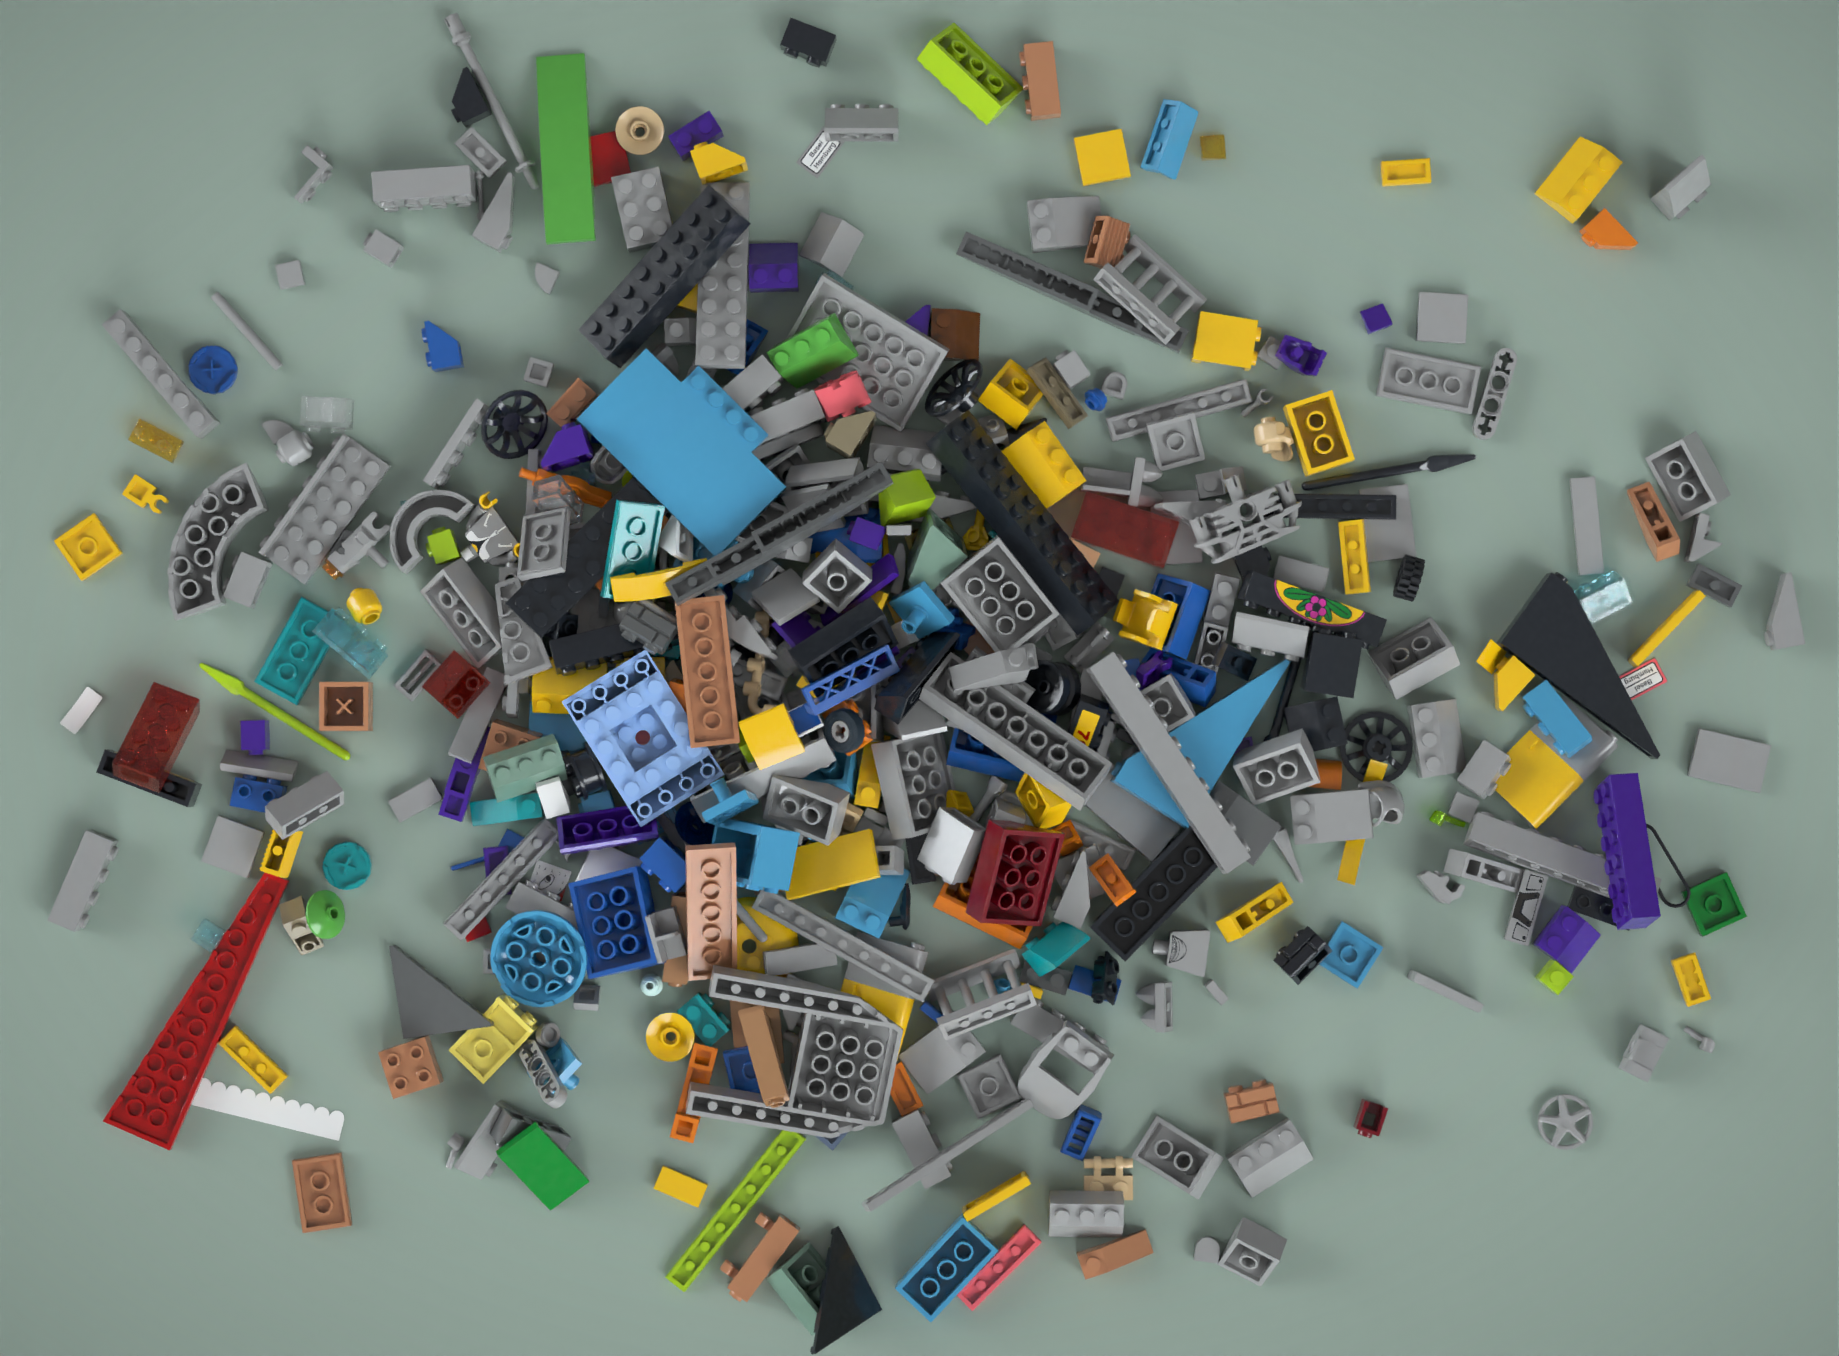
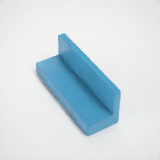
M1163 99L1140 168L1145 171L1161 173L1175 180L1187 149L1198 111L1181 101Z

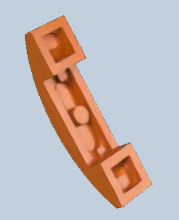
M694 1043L670 1134L671 1138L694 1143L701 1116L686 1114V1101L690 1082L710 1084L718 1048Z

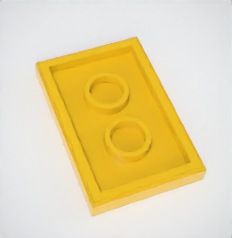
M1026 1171L1020 1172L963 1206V1215L967 1222L1029 1186L1031 1182Z

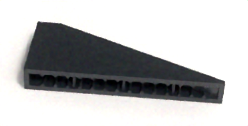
M1552 572L1547 573L1496 644L1511 656L1514 655L1527 668L1543 680H1547L1550 685L1650 759H1658L1660 753L1573 588L1566 583L1568 579L1558 572H1555V574Z

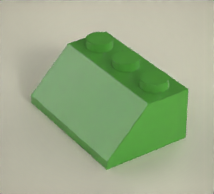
M835 313L774 345L766 352L777 372L796 389L859 356Z

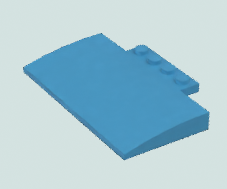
M646 348L577 418V421L714 556L723 552L786 490V486L752 453L769 435L700 366L680 382Z

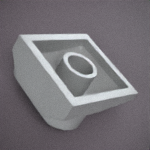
M1171 673L1140 691L1143 696L1147 695L1153 702L1154 708L1152 710L1156 716H1162L1167 723V732L1196 716L1191 702Z

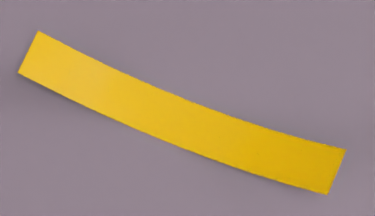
M1370 759L1363 782L1383 781L1388 764ZM1365 839L1346 840L1337 878L1338 881L1355 885Z

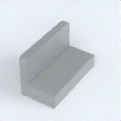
M1083 467L1082 475L1087 481L1081 485L1080 492L1129 498L1132 473Z

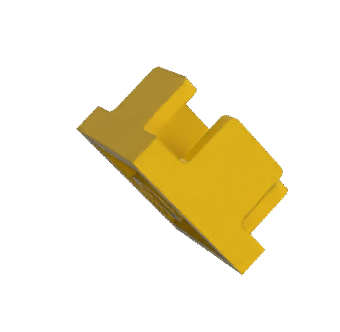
M1134 589L1132 601L1120 598L1113 621L1123 625L1118 635L1126 640L1162 650L1178 604L1151 593Z

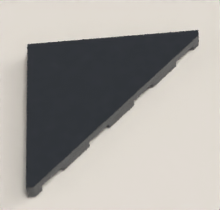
M839 1226L831 1229L832 1240L826 1257L825 1267L827 1268L825 1280L822 1281L820 1309L816 1315L814 1343L810 1349L812 1355L818 1353L882 1310Z

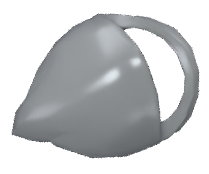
M1376 780L1362 782L1357 785V788L1360 790L1369 789L1372 820L1378 819L1376 823L1372 821L1373 827L1378 826L1382 821L1389 824L1400 823L1404 815V801L1401 792L1394 784Z

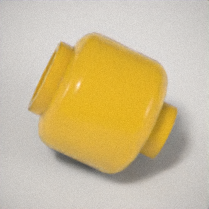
M356 588L350 593L346 602L351 616L357 623H363L364 625L372 624L380 617L382 605L372 589Z

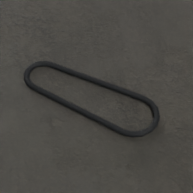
M1646 824V827L1653 832L1687 891L1686 899L1680 904L1668 902L1664 898L1660 887L1658 894L1661 900L1669 907H1683L1690 899V888L1656 830L1651 825Z

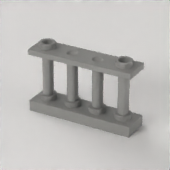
M1135 234L1124 247L1128 254L1115 267L1107 262L1093 280L1166 345L1180 329L1176 322L1189 308L1196 313L1206 302L1207 298ZM1136 260L1146 270L1131 283L1122 273ZM1154 276L1164 286L1149 300L1139 290ZM1172 292L1182 303L1167 316L1158 306Z
M1015 948L934 979L935 982L928 996L931 1002L935 1000L939 1002L943 1016L936 1019L945 1040L1037 1005L1029 983L1021 985L1015 969L1022 967ZM1006 973L1012 989L998 994L992 978ZM983 982L989 998L975 1003L970 987ZM961 991L966 1007L952 1012L947 996Z

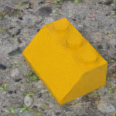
M1580 136L1534 194L1573 224L1623 162L1603 146Z
M1045 421L1001 451L1046 509L1078 489L1087 481Z
M549 657L553 668L532 676V713L569 714L562 701L607 674L608 663L600 664L601 666L597 669L587 670L583 668L576 670L575 674L563 676L562 674L557 675L553 657Z

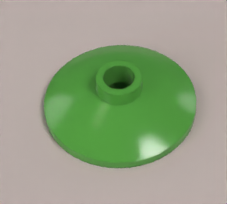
M318 891L310 897L307 903L306 920L314 935L322 939H330L337 936L343 928L345 922L344 906L341 899L332 891Z

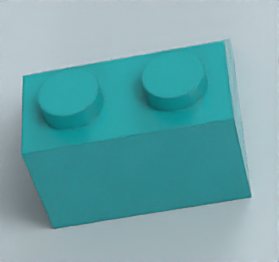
M1063 921L1056 925L1053 922L1043 930L1044 936L1040 939L1036 936L1025 945L1028 949L1021 955L1037 975L1041 977L1057 968L1091 938L1073 925Z

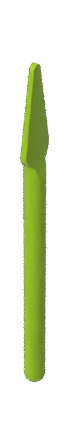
M203 662L199 664L205 672L230 693L243 696L341 759H350L351 755L347 750L244 686L243 681Z

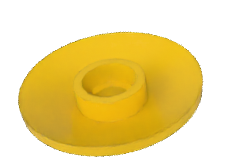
M664 1013L657 1016L649 1024L646 1031V1043L650 1052L658 1059L667 1062L678 1061L684 1058L691 1051L695 1041V1033L691 1023L684 1016L677 1013ZM667 1033H675V1040H669L667 1038Z

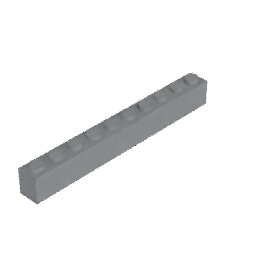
M1114 652L1108 654L1086 669L1222 874H1228L1251 858L1248 853L1250 851L1248 844L1243 838L1239 840L1235 834L1237 829L1234 823L1229 818L1225 819L1221 813L1223 808L1220 802L1215 797L1211 798L1207 792L1209 786L1202 777H1197L1193 771L1196 769L1195 765L1188 756L1186 758L1180 751L1182 746L1175 736L1170 737L1166 731L1168 728L1167 723L1162 716H1156L1152 710L1154 708L1153 702L1147 695H1142L1138 689L1141 685L1133 674L1130 676L1126 671L1125 667L1127 664L1120 654L1116 655Z

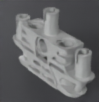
M1237 474L1223 480L1232 502L1189 520L1197 543L1193 546L1201 548L1207 555H1210L1213 558L1211 563L1216 564L1298 530L1300 525H1296V518L1298 517V508L1302 505V501L1297 502L1290 480L1282 481L1275 484L1274 487H1267L1245 496L1239 475ZM1278 491L1279 496L1274 495L1273 492ZM1281 499L1282 504L1277 503L1276 500ZM1242 504L1246 507L1247 510L1246 515L1244 517L1240 514V507ZM1274 511V514L1263 517V515ZM1286 515L1289 517L1288 527L1285 526L1283 517ZM1204 517L1210 519V521H1208L1207 524L1208 526L1213 527V529L1210 530L1211 535L1209 533ZM1243 521H1253L1245 526L1242 524ZM1230 529L1233 530V531L1228 532V533H1226V534H1224V535L1221 534L1222 532H1225V531H1227V530H1230ZM1219 543L1222 552H1216L1212 545Z

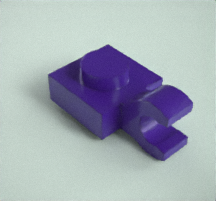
M1162 650L1157 651L1152 659L1142 663L1137 668L1136 678L1141 685L1139 687L1140 690L1159 680L1160 673L1171 668L1172 658L1169 657L1163 661Z

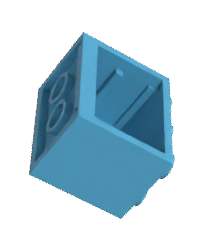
M728 819L717 826L715 825L711 844L735 843L736 886H745V889L755 891L763 890L764 887V892L778 894L779 890L789 891L799 832L736 819Z

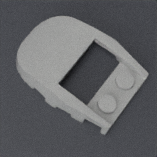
M1066 1020L1063 1023V1028L1055 1034L1053 1032L1040 1047H1036L1032 1052L1028 1063L1019 1075L1018 1092L1022 1099H1030L1034 1105L1033 1108L1041 1114L1053 1119L1065 1118L1092 1094L1114 1054ZM1055 1045L1095 1073L1080 1093H1077L1040 1066Z

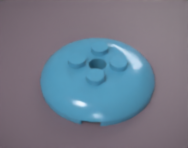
M531 910L517 914L499 929L492 943L491 967L501 984L500 987L507 995L524 1005L532 1007L554 1006L572 996L580 987L585 977L587 951L584 941L577 929L569 921L553 912ZM536 952H542L546 962L539 961L536 957Z

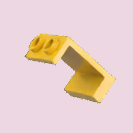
M1200 311L1191 362L1217 363L1244 368V371H1249L1251 365L1255 366L1258 351H1254L1255 341H1260L1262 329L1257 327L1258 320Z

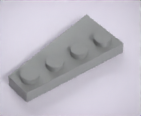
M517 576L495 584L506 685L553 668L542 638L538 637L506 605V602L522 587Z

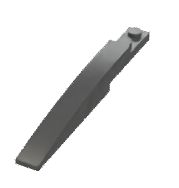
M965 233L956 255L1066 306L1174 352H1180L1189 332L1188 329L1179 326L1178 332L1165 345L1117 300L1101 292L1100 289L971 233Z
M880 462L751 532V537L665 584L677 606L720 583L723 586L781 554L894 483L883 463Z

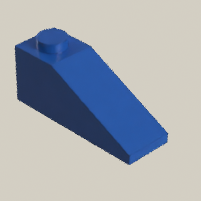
M1150 648L1140 662V665L1152 659L1158 650ZM1163 652L1162 660L1164 661L1171 657L1172 666L1170 669L1160 673V679L1171 673L1179 682L1190 702L1206 707L1216 693V671Z

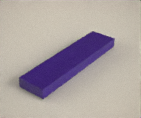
M888 553L871 566L872 581L839 614L828 605L825 614H820L823 626L828 625L898 577L899 572L894 556Z

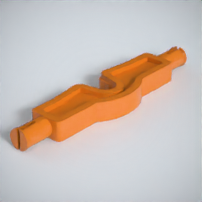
M524 467L519 472V477L531 480L533 486L562 496L568 490H574V498L577 502L602 508L612 498V492L591 486L585 480L575 476H561L543 469H538L535 472Z

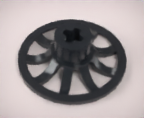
M967 359L946 371L934 384L926 398V412L932 417H940L956 408L962 413L970 410L978 400V394L974 390L983 373L982 364L976 359ZM972 365L976 366L975 368L971 369V370L968 372L969 368H970ZM963 367L960 380L958 375V369ZM977 373L976 380H971L972 376ZM950 375L955 387L945 381ZM941 386L950 393L936 391ZM935 399H941V400L935 401V402L931 405V402H932L933 400H935ZM942 405L940 412H936L935 409Z
M513 390L499 396L487 409L481 424L482 440L486 448L495 456L503 459H515L528 454V449H534L546 432L548 415L546 414L545 404L536 394L526 390ZM521 396L532 399L524 408H519L522 400ZM515 397L512 407L504 405L502 402L507 398ZM538 405L541 415L524 416ZM497 406L498 408L495 410L493 414V419H490L489 417L491 413ZM541 422L538 434L524 426V423ZM487 425L497 426L496 433L491 437L487 435ZM519 431L534 439L525 448L518 433ZM503 435V445L499 451L493 447L492 443L499 440ZM510 436L513 437L517 445V452L507 453L510 446Z
M1379 711L1368 712L1354 718L1345 728L1347 741L1363 746V750L1346 755V745L1340 746V756L1344 766L1358 780L1363 782L1370 759L1379 762L1387 760L1397 769L1393 774L1383 778V781L1387 782L1395 780L1408 767L1413 753L1411 735L1406 726L1395 716ZM1378 717L1376 733L1372 734L1364 720ZM1384 719L1392 721L1397 725L1386 736L1383 735ZM1357 724H1359L1367 738L1365 740L1349 735ZM1402 731L1407 745H1391L1390 741ZM1391 751H1407L1402 765L1390 755ZM1365 756L1367 759L1359 772H1357L1349 761Z

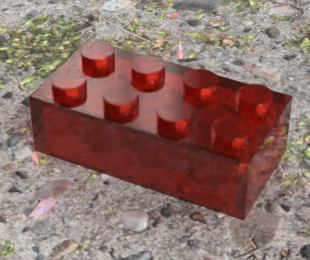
M1086 491L1071 538L1165 570L1180 522Z
M153 682L112 762L113 776L160 793L200 713V699Z

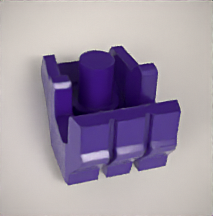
M1288 335L1284 336L1275 354L1279 360L1293 371L1303 376L1313 377L1317 376L1319 368L1323 363L1322 360L1327 355L1324 350L1313 347L1312 343Z

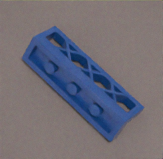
M884 644L801 688L807 701L804 704L807 713L816 716L899 672L900 669L889 645ZM885 652L888 660L874 666L877 656ZM864 665L868 667L867 671L853 677L857 666ZM842 676L847 678L846 682L831 689L836 677ZM818 687L825 689L824 694L812 699L810 691Z

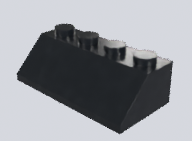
M869 597L789 649L788 652L809 685L884 644H888L890 649H892L899 643L885 614L874 600ZM859 665V666H857V667L855 668L854 673L857 672V671H859L860 669H862V668L865 667V666H864V665ZM842 676L836 677L831 688L846 678ZM818 687L812 690L816 697H819L825 692V689Z
M933 632L926 639L921 638L915 647L916 651L914 654L909 653L903 660V667L900 671L891 675L887 686L882 685L876 692L874 698L877 700L874 709L896 724H899L918 702L926 682L950 652L954 654L960 634L957 632Z

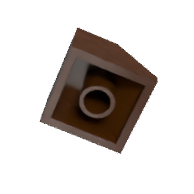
M932 308L931 338L950 349L943 361H964L967 359L979 361L980 313L959 309Z

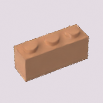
M1053 41L1024 44L1023 51L1019 52L1020 66H1025L1026 75L1022 76L1023 90H1028L1029 99L1025 100L1026 114L1031 115V121L1060 118L1061 109Z

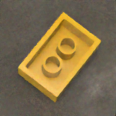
M1332 390L1287 404L1283 407L1305 477L1355 460Z

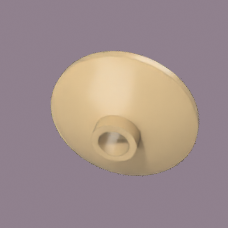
M643 106L632 107L623 112L619 117L615 128L616 138L621 147L631 154H649L657 149L663 140V122L659 115L650 108ZM642 128L645 134L637 136L636 130Z

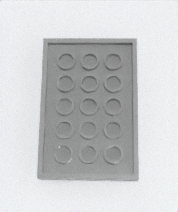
M824 273L787 338L835 313L859 356L815 380L823 384L831 379L840 378L839 376L857 370L872 401L861 408L867 412H875L877 418L902 432L950 349Z

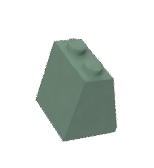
M930 508L923 517L905 563L906 575L909 580L908 585L911 588L925 581L931 590L935 589L968 557L964 539Z

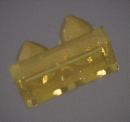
M141 419L138 420L128 439L171 463H174L184 441Z

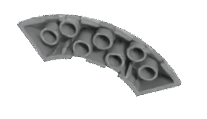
M248 463L231 469L220 476L208 488H205L185 513L178 532L174 536L167 574L169 579V600L175 621L226 605L222 591V571L228 548L238 532L247 523L260 514L269 511L262 490Z

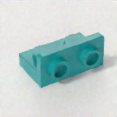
M698 992L677 1012L691 1023L694 1032L705 1045L712 1046L730 1031L731 1028L728 1025L731 1021L722 1011L719 1014L712 1007L715 1003L707 993L702 995Z

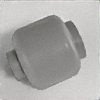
M294 430L277 441L278 450H276V454L282 463L287 462L291 466H296L312 456L311 449L314 446L305 432L301 433L298 430Z

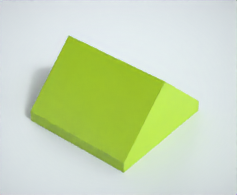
M917 468L890 475L894 484L878 493L881 526L924 517L936 496L921 469Z

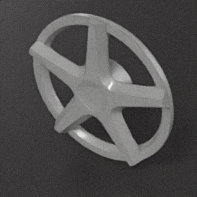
M1564 1094L1549 1099L1542 1106L1538 1116V1128L1541 1136L1548 1144L1558 1149L1569 1150L1582 1145L1587 1141L1593 1127V1117L1590 1108L1584 1101L1573 1095ZM1566 1099L1578 1102L1584 1109L1570 1113ZM1558 1100L1559 1114L1557 1116L1543 1115L1546 1108L1552 1102ZM1588 1116V1127L1583 1135L1577 1128L1576 1122ZM1542 1122L1557 1127L1552 1141L1546 1136ZM1566 1132H1569L1579 1140L1570 1145L1559 1144Z

